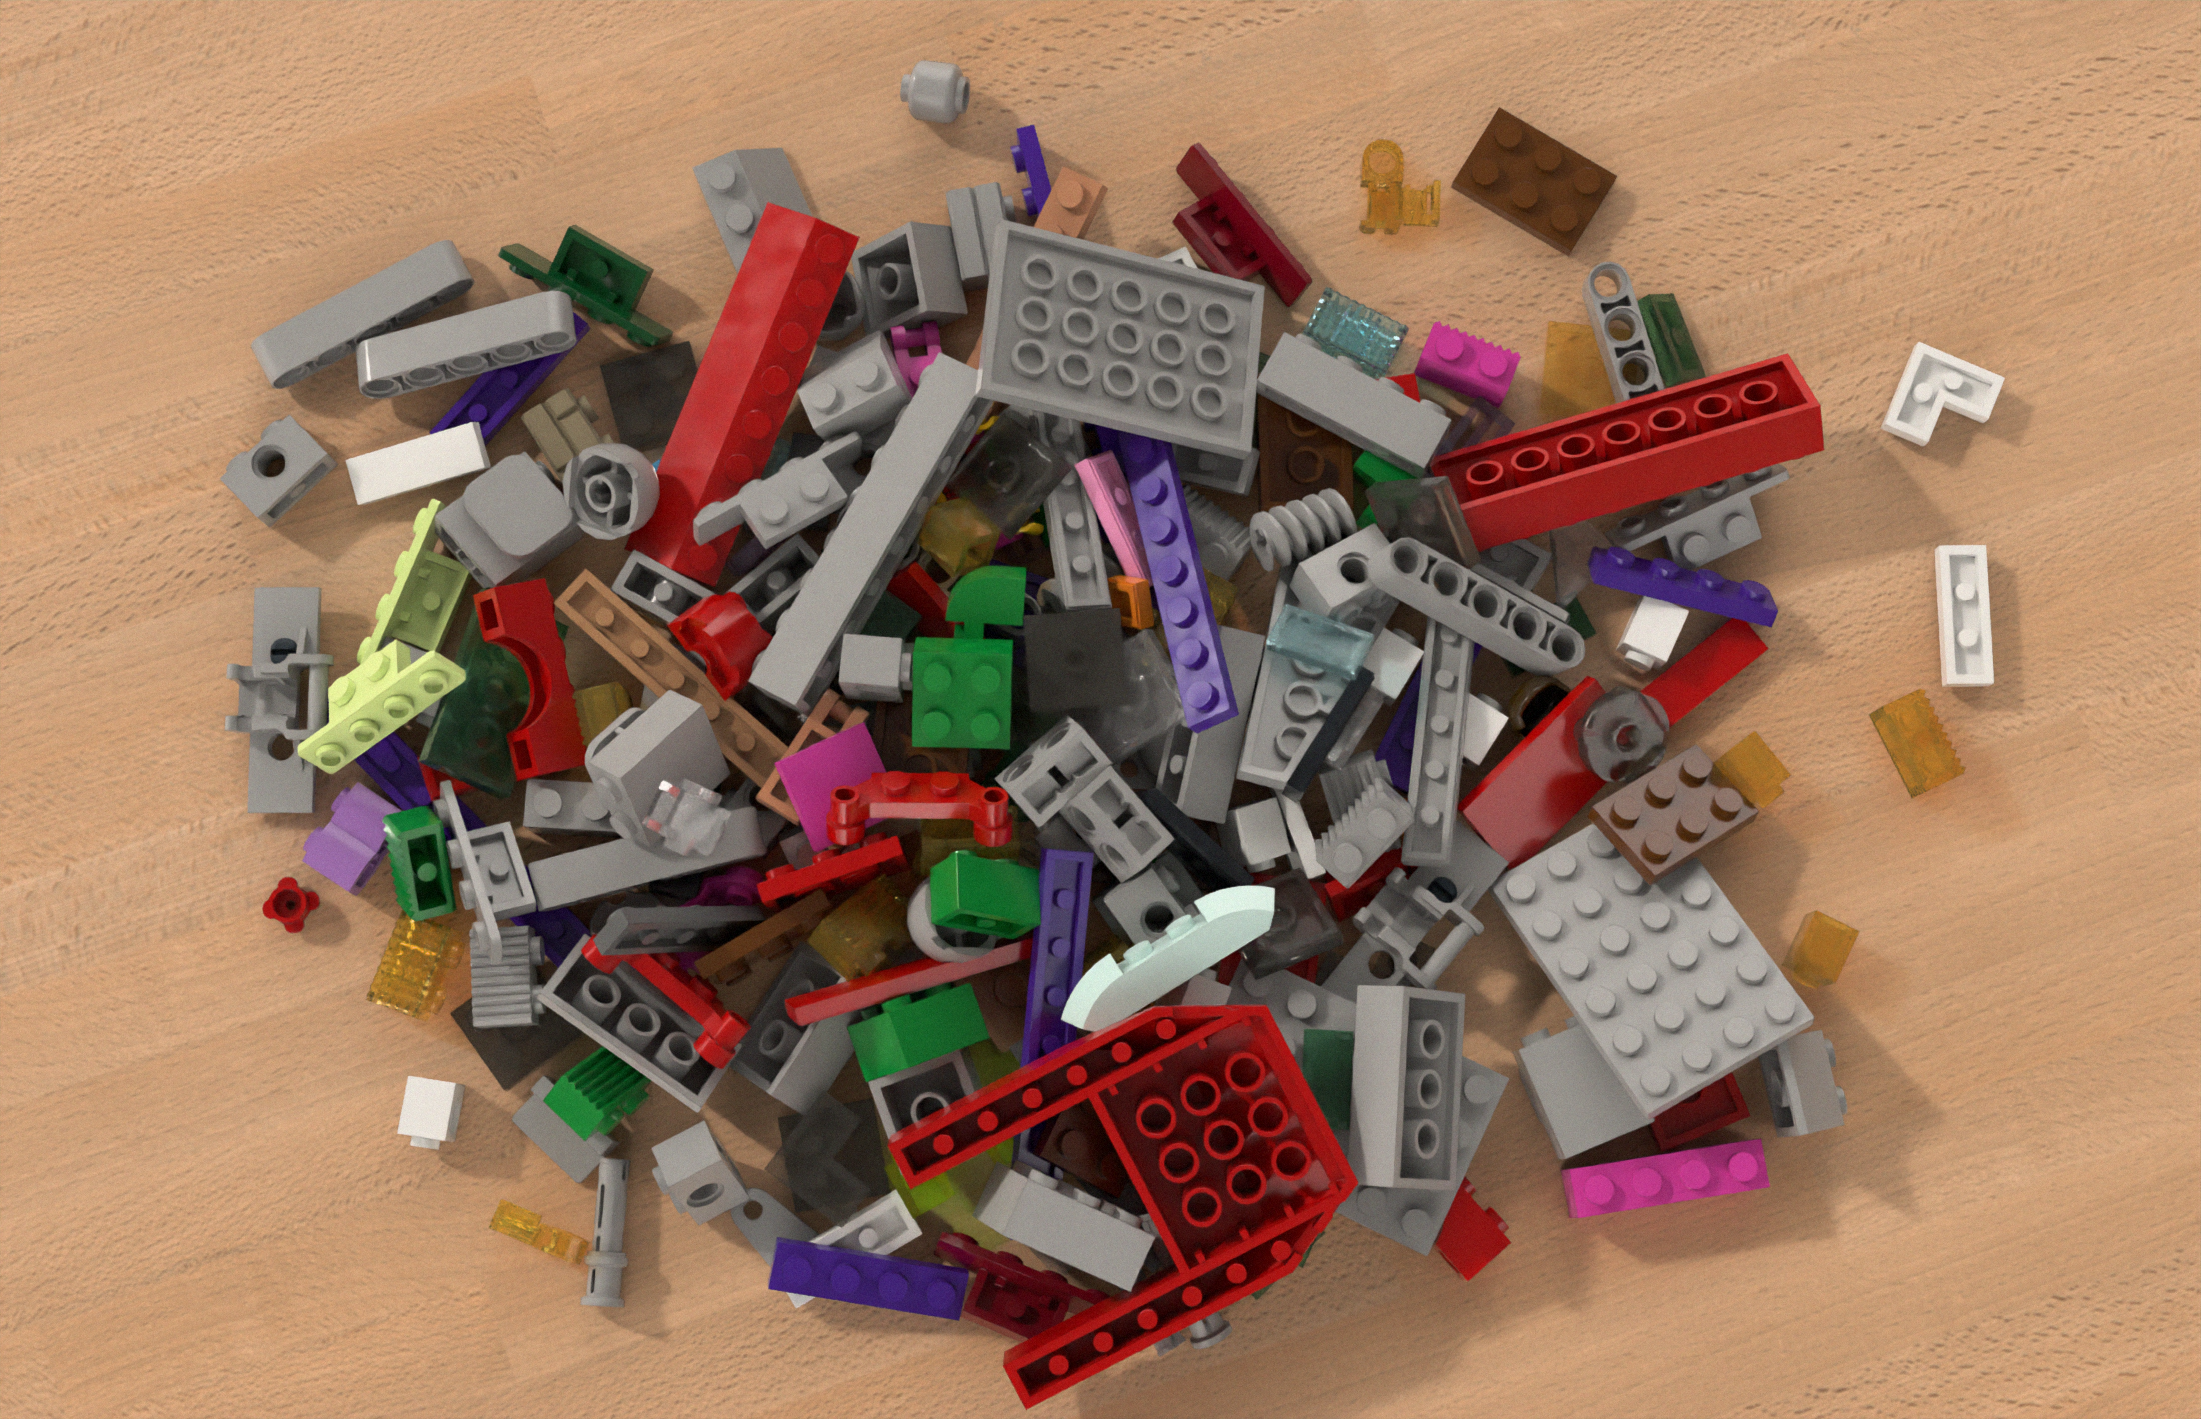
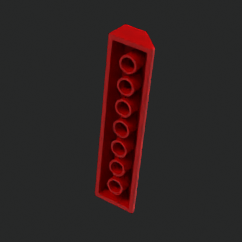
M767 202L656 470L660 488L657 508L653 516L643 527L630 533L624 548L625 550L630 552L636 550L667 568L716 587L741 524L703 545H698L694 539L693 520L705 506L716 501L723 503L738 495L740 489L747 483L761 478L859 241V236L818 218Z
M1787 353L1434 457L1429 469L1448 532L1459 557L1824 451L1821 405Z

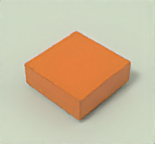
M1124 575L1107 578L1112 605L1110 610L1111 623L1140 630L1154 626L1149 580Z

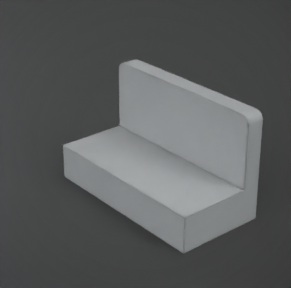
M543 1075L530 1089L534 1094L513 1115L512 1121L576 1183H582L599 1166V1158H606L620 1142L611 1133L603 1136L599 1131L591 1138L589 1137L586 1142L583 1141L543 1102L557 1082L554 1078Z

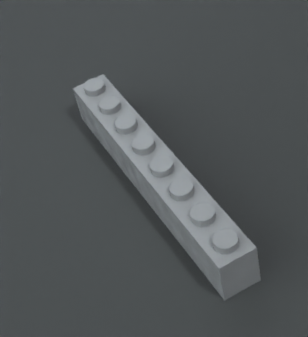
M940 352L933 364L928 365L923 370L919 379L918 390L909 405H905L898 413L895 429L885 445L876 451L872 459L871 470L862 486H858L852 492L848 501L847 512L838 527H834L827 535L824 542V551L815 567L810 568L803 576L800 592L790 609L782 613L776 625V634L767 649L760 652L753 663L752 675L748 681L764 695L809 717L823 694L829 688L840 669L843 633L859 635L994 402V400L975 396L978 370Z

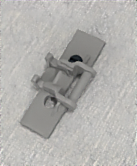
M320 587L255 588L252 666L227 664V679L234 680L239 684L238 715L225 716V731L250 734L247 813H315L316 766L298 756V745L327 725L329 666H334V656L320 654L322 590ZM305 669H309L307 730H299L300 673ZM284 734L286 739L293 741L294 753L288 759L280 761L274 756L272 745L278 736Z
M1456 821L1451 868L1419 866L1407 880L1405 878L1406 873L1399 867H1395L1387 876L1386 884L1367 908L1362 907L1353 918V925L1363 935L1320 987L1357 1004L1358 985L1409 987L1412 983L1417 988L1436 990L1435 982L1471 937L1473 935L1479 936L1485 929L1482 923L1469 912L1509 862L1463 824ZM1444 916L1455 925V928L1419 970L1409 961V957L1432 926ZM1377 952L1388 954L1393 959L1395 965L1392 976L1386 979H1379L1373 976L1368 967L1371 955Z

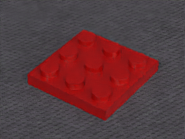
M881 832L863 838L858 842L859 849L841 854L840 848L819 853L812 857L813 865L797 870L794 869L793 864L770 870L765 873L767 880L756 885L762 903L776 915L820 888L834 897L912 869L897 836L888 838L886 832Z

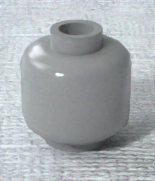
M921 60L915 64L911 75L904 74L900 89L901 101L908 102L910 114L917 120L951 123L956 120L959 113H966L970 98V79L963 76L962 70L957 64Z

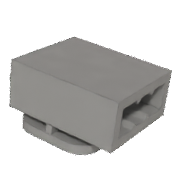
M525 451L520 455H511L501 460L473 480L466 487L463 496L435 515V534L484 590L523 582L583 538L584 531L576 523L581 521V518L577 515L575 508L571 507L568 509L564 495L554 485L555 479L551 471L541 461L534 462Z
M668 690L646 711L637 707L626 710L592 740L585 754V765L595 790L605 809L610 811L612 815L609 818L612 827L623 838H634L650 847L730 774L703 705L672 690Z
M1575 1016L1564 1020L1568 1028L1567 1030L1551 1036L1548 1029L1544 1028L1520 1038L1524 1048L1512 1052L1519 1067L1521 1081L1539 1121L1544 1125L1559 1160L1572 1157L1655 1121L1654 1118L1648 1121L1645 1119Z

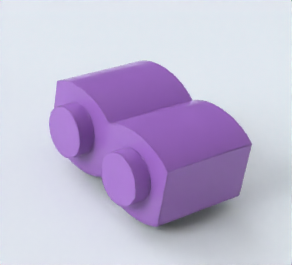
M359 782L352 789L346 787L336 797L331 807V811L334 812L331 821L324 828L321 826L317 827L309 835L303 846V850L307 853L302 860L355 896L366 886L384 856L389 852L386 848L389 843L385 840L387 834L383 830L386 825L382 822V819L385 815L401 812L400 809Z

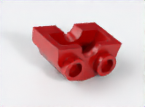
M731 591L724 595L714 594L703 598L667 624L668 628L687 652L694 651L704 659L707 666L705 676L725 702L750 683L748 680L752 675V666L760 652L767 649L773 639L768 632L762 629L757 619L747 609L744 599L739 594Z

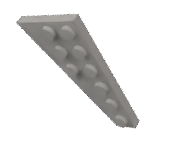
M1324 541V547H1325L1324 550L1327 549V548H1329V547L1327 546V544L1325 543V541ZM1308 548V555H1307V558H1306V559H1308V558H1310V557H1312V556L1315 555V554H1313V553L1310 551L1309 548ZM1292 553L1290 565L1284 567L1280 565L1262 650V659L1259 665L1236 779L1279 790L1285 788L1401 601L1394 596L1379 605L1373 601L1362 607V611L1348 623L1339 625L1336 621L1321 630L1289 586L1298 564L1306 560L1298 561ZM1343 576L1348 582L1358 584L1353 578Z

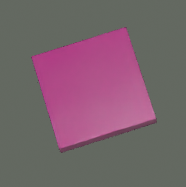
M864 722L858 723L774 763L814 852L821 851L835 844L826 836V814L830 811L831 791L838 786L849 785L854 787L871 779V772L887 773ZM869 818L865 820V829L887 818Z

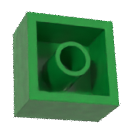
M916 637L913 650L912 747L1010 749L1013 640Z
M947 982L896 998L861 1011L863 1021L847 1027L866 1082L908 1069L990 1038L971 983L953 988L951 982Z

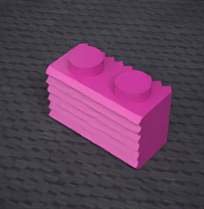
M1438 321L1432 326L1414 373L1418 377L1499 408L1507 394L1521 356L1519 352L1512 354L1510 348L1503 351L1501 345L1494 347L1492 341L1486 344L1484 338L1477 340L1475 334L1468 337L1466 331L1460 333L1458 328L1451 330L1449 324L1442 327L1441 322Z

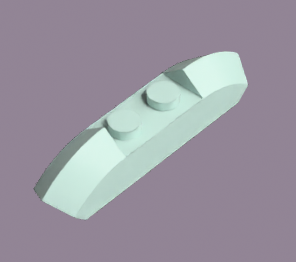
M1237 886L1210 893L1194 901L1200 913L1194 918L1191 915H1185L1175 920L1165 929L1167 934L1152 944L1146 940L1134 945L1124 953L1125 960L1121 963L1116 964L1111 954H1108L1097 962L1078 982L1066 1003L1061 1020L1083 1030L1096 1032L1129 1017L1269 931L1274 914L1275 888Z

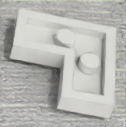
M1918 342L1912 350L1880 429L1924 447L1929 442L1942 407L1980 423H1985L1989 419L2005 378Z

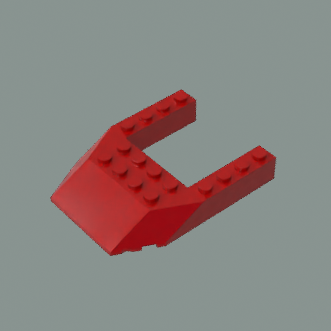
M1267 1004L1153 1006L1068 1043L890 1136L887 1146L911 1190L1089 1098L1175 1263L1134 1284L1131 1292L1123 1290L1004 1351L1003 1367L1026 1410L1293 1273L1302 1261L1304 1253L1318 1234L1324 1231L1332 1220L1337 1208L1342 1202L1346 1201L1359 1183Z

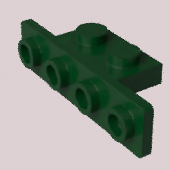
M577 225L568 227L553 262L519 243L501 247L498 257L510 263L509 269L512 272L527 279L536 278L549 285L548 291H560L568 294L572 302L575 300L589 308L587 313L595 320L605 324L615 323L627 330V337L637 344L652 347V345L657 346L670 341L673 331L636 310L654 269Z

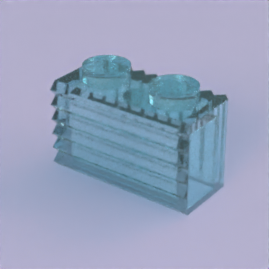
M1326 287L1302 335L1315 340L1322 347L1320 351L1335 359L1338 356L1350 358L1363 368L1362 373L1373 379H1379L1381 377L1386 378L1405 341L1409 328L1398 321L1392 320L1390 317L1384 316L1380 312H1375L1372 308H1367L1364 304H1359L1356 300H1351L1349 297Z

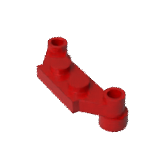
M947 771L937 773L871 772V779L854 787L849 785L838 786L831 791L830 811L826 814V836L831 842L838 845L856 844L865 837V820L869 818L970 819L974 821L973 835L978 843L988 847H999L1007 844L1012 839L1013 817L1008 812L1009 795L1007 791L999 787L985 788L969 780V773H952Z
M593 934L581 949L584 957L596 968L607 974H612L623 960L628 962L705 1028L703 1033L693 1043V1046L707 1062L719 1069H724L736 1054L734 1048L750 1030L751 1026L741 1015L733 1010H726L723 1007L724 1003L716 997L718 990L714 985L704 980L698 974L694 977L688 974L679 966L681 959L676 953L601 955L593 941L597 934Z

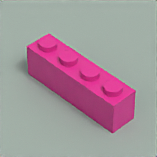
M1761 1139L1731 1142L1561 1170L1569 1218L1589 1217L1770 1187Z

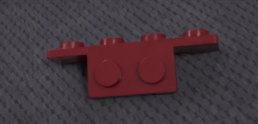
M1198 142L1190 146L1176 167V172L1199 201L1178 212L1172 221L1173 225L1213 273L1243 281H1249L1261 274L1287 307L1297 303L1312 283L1310 275L1201 143Z
M942 1232L934 1251L936 1257L977 1273L960 1317L1021 1343L1063 1322L1067 1312L1076 1315L1111 1297L1097 1289H1087L1085 1291L1068 1284L1067 1278L1055 1271L1042 1270L1040 1272L1025 1266L1022 1259L1012 1253L1005 1251L994 1253L982 1248L974 1238L963 1233L954 1232L951 1235Z

